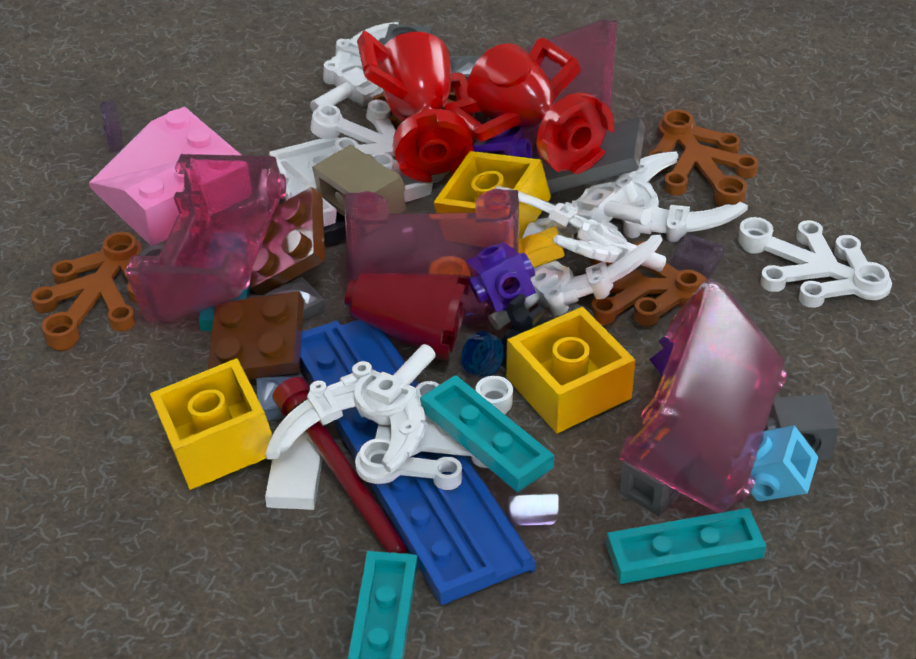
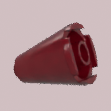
M361 273L358 280L351 279L349 281L344 304L351 306V316L417 350L423 344L428 345L434 350L436 354L435 359L449 363L450 352H454L466 308H463L464 303L461 302L463 294L469 295L470 277L456 274Z

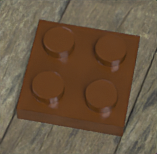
M313 187L307 188L249 222L251 290L259 295H264L325 261L322 194Z
M295 291L215 303L208 370L237 358L248 380L299 373L304 301L300 292Z

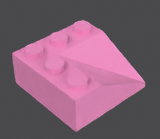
M185 106L152 120L89 182L90 188L150 246L165 241L253 198L249 161Z

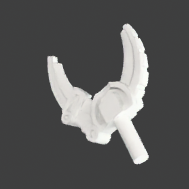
M385 23L364 31H367L379 41L380 38H385L389 24L399 23ZM362 32L355 35L352 39L337 40L336 56L324 63L323 81L327 84H334L337 87L310 102L313 112L322 104L336 105L347 98L361 106H366L375 95L383 92L382 88L370 82L364 76L357 39Z
M677 151L643 157L640 159L638 170L622 174L632 177L638 194L634 201L625 204L647 208L652 213L651 221L647 225L622 220L624 235L629 238H636L640 233L651 234L652 232L666 233V239L669 242H677L686 235V232L706 230L734 220L748 210V205L739 202L736 205L726 204L715 209L690 212V207L670 205V210L659 208L657 193L648 182L662 169L677 163Z
M618 175L585 184L584 186L587 189H585L583 195L576 201H572V204L579 208L576 213L577 215L588 221L592 219L600 224L602 221L609 222L611 219L616 218L647 225L652 218V213L649 209L625 204L634 201L638 197L633 179L630 176ZM550 218L537 219L535 224L544 226L545 229L557 226L560 234L568 229L573 234L579 231L578 228L572 225L565 227Z
M496 186L494 190L502 197L523 202L549 213L548 218L565 227L572 225L578 228L579 231L576 238L579 240L556 235L553 242L580 255L598 261L614 263L637 247V245L627 242L624 236L617 231L618 228L612 223L602 221L600 224L592 219L588 221L577 215L576 213L579 208L571 203H558L555 206L510 188ZM653 252L641 265L660 272L665 266L666 257Z
M570 229L560 234V236L574 239L573 232ZM651 235L647 241L639 244L630 253L608 266L606 262H601L585 268L587 274L574 277L569 267L561 265L556 260L534 268L536 275L530 279L536 293L525 298L524 304L526 309L538 303L545 308L549 307L552 315L559 316L566 313L569 309L568 305L578 302L580 297L593 293L596 299L606 298L610 294L609 291L613 287V282L636 269L653 254L662 242L661 235ZM495 311L488 316L489 321L497 330L511 321L507 311Z
M421 345L394 375L372 370L369 362L362 361L352 367L353 373L341 377L337 383L326 386V383L323 381L313 382L310 385L308 399L291 411L275 430L266 451L267 460L278 459L280 452L289 449L296 439L316 422L320 421L322 425H325L343 417L342 410L356 407L361 417L373 420L379 425H391V440L386 455L382 460V465H384L387 472H393L418 448V443L422 441L426 427L424 409L419 401L417 389L410 384L435 358L434 350L428 345Z

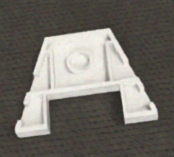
M339 137L332 139L321 138L270 151L268 166L286 201L309 187L317 190L312 166L333 155L335 141ZM403 173L399 174L405 185V191L403 192L405 203L431 194L433 181L421 182L413 180ZM322 198L324 226L335 224L337 209Z

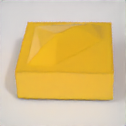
M557 226L517 240L518 252L520 254L524 252L528 256L533 268L565 256L564 248L553 242L554 237L560 235Z

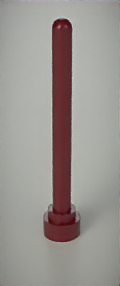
M292 377L282 382L274 390L272 398L282 414L287 416L308 399L310 387L302 377ZM318 421L305 430L384 550L389 553L406 554V545L326 427Z

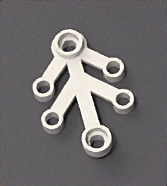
M372 100L368 104L366 118L374 123L379 133L343 119L339 108L331 104H322L313 112L310 129L314 135L324 139H332L343 133L367 143L358 145L355 140L342 137L335 141L333 154L351 144L363 153L370 154L377 162L389 170H394L398 174L402 173L398 162L392 157L395 156L392 143L396 130L389 119L391 109L387 102ZM450 171L431 175L433 183L441 181Z
M751 217L743 220L740 224L738 242L745 251L761 253L765 250L798 263V265L784 267L770 265L763 268L760 284L765 290L778 292L785 288L786 282L828 276L838 279L825 283L817 281L802 283L799 301L804 306L811 308L821 306L824 303V299L829 297L855 294L866 300H879L885 298L890 293L892 281L888 270L878 263L867 262L860 249L861 242L854 236H839L836 239L834 248L835 256L841 260L848 261L850 265L848 267L837 262L822 235L823 227L818 222L806 220L798 225L796 238L801 244L809 246L811 252L772 237L773 227L765 219Z
M488 376L477 383L476 392L503 414H506L511 409L513 404V387L507 379L500 376ZM425 381L418 384L416 389L419 394V401L421 396L440 384L433 381ZM426 415L425 433L422 441L418 443V448L406 459V462L393 472H387L384 465H382V460L386 455L391 440V425L378 424L375 439L366 442L361 447L355 460L358 475L369 483H389L398 476L405 475L433 478L434 484L443 490H452L461 484V463L453 457L429 460L412 456L421 451L471 456L475 465L483 468L488 467ZM443 472H452L453 474H451V475H444V474H442V473H443Z

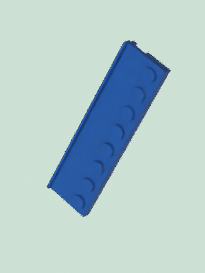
M337 320L302 332L300 367L310 384L315 381H323L326 383V386L337 383L341 377L353 373L352 367L362 361L369 362L372 370L379 373L385 372L390 375H394L405 363L386 333L361 320L340 325ZM415 378L410 385L416 388L419 383ZM352 407L342 410L343 417L332 422L356 460L361 447L366 442L375 439L378 423L366 417H361L357 408ZM423 451L412 456L429 460H438L442 457L457 459L462 465V482L457 488L452 490L438 488L434 484L433 478L400 475L389 483H369L410 554L417 555L418 568L440 605L529 571L530 574L536 572L535 559L467 456ZM443 472L442 474H444V475H451V474H453V473H452V472Z

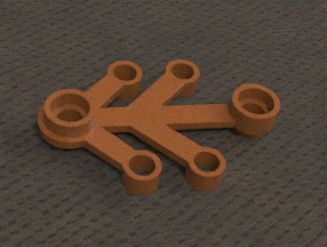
M674 109L667 111L658 125V132L662 139L656 149L648 153V156L672 152L677 143L680 144L684 152L673 171L665 175L664 191L674 196L686 193L688 176L696 165L713 187V199L719 207L726 204L736 205L739 202L744 203L747 184L741 178L756 176L759 161L752 155L737 154L740 148V137L734 133H721L698 127L694 122L692 114L685 110ZM698 141L714 144L716 148L701 145ZM715 163L734 168V173L737 176H724ZM668 166V167L662 169V170L659 171L658 173H662V172L668 171L669 168H670V166Z
M128 232L110 234L104 239L101 251L73 260H61L52 266L54 282L57 285L39 287L32 292L31 300L34 310L39 313H49L58 307L60 300L76 295L79 296L67 312L51 314L42 322L41 327L48 346L58 351L72 348L80 337V324L100 297H102L108 309L109 325L113 330L127 331L135 325L133 308L125 304L113 281L121 269L129 282L127 289L129 299L132 302L142 304L149 302L154 297L152 281L144 277L136 262L138 254L142 251V246L134 235ZM99 268L96 273L79 278V273Z
M645 241L636 242L634 245L638 246ZM589 258L593 265L603 262ZM665 263L663 270L660 272L647 268L659 278H648L634 269L624 277L613 282V287L609 292L618 294L612 298L607 296L604 299L595 298L592 301L591 315L601 325L611 324L616 320L618 314L635 303V321L644 326H651L658 323L660 316L676 305L682 307L699 305L709 293V282L706 277L694 270L678 271ZM642 265L638 266V268H647ZM648 294H661L656 299L645 297Z

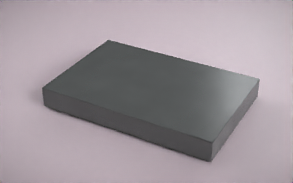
M641 116L615 123L613 133L607 130L600 146L605 151V154L595 165L577 175L569 170H560L558 173L543 162L538 154L537 146L532 147V159H541L550 194L638 170L645 133V126Z

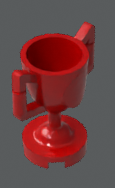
M363 31L357 39L364 76L367 80L383 89L391 111L403 122L398 126L392 143L400 171L409 178L421 182H432L431 175L450 171L452 177L468 153L474 151L473 139L467 122L455 112L445 110L444 108L446 104L451 103L446 101L451 88L454 89L457 101L468 98V83L465 75L460 72L452 73L449 50L445 43L433 34L408 32L396 36L383 45L370 33Z
M543 37L537 39L530 54L520 46L511 43L500 44L487 50L477 60L469 75L467 84L468 98L448 103L444 107L445 110L455 112L463 117L470 127L472 137L480 142L486 141L515 126L534 127L540 124L536 145L538 154L543 162L558 173L560 170H569L575 175L588 170L602 158L605 151L600 146L607 130L613 133L615 126L613 114L609 107L589 93L578 92L569 94L555 103V99L580 73L581 69L577 58ZM545 56L562 68L551 81L540 67ZM480 112L490 118L491 121L481 124L469 114Z

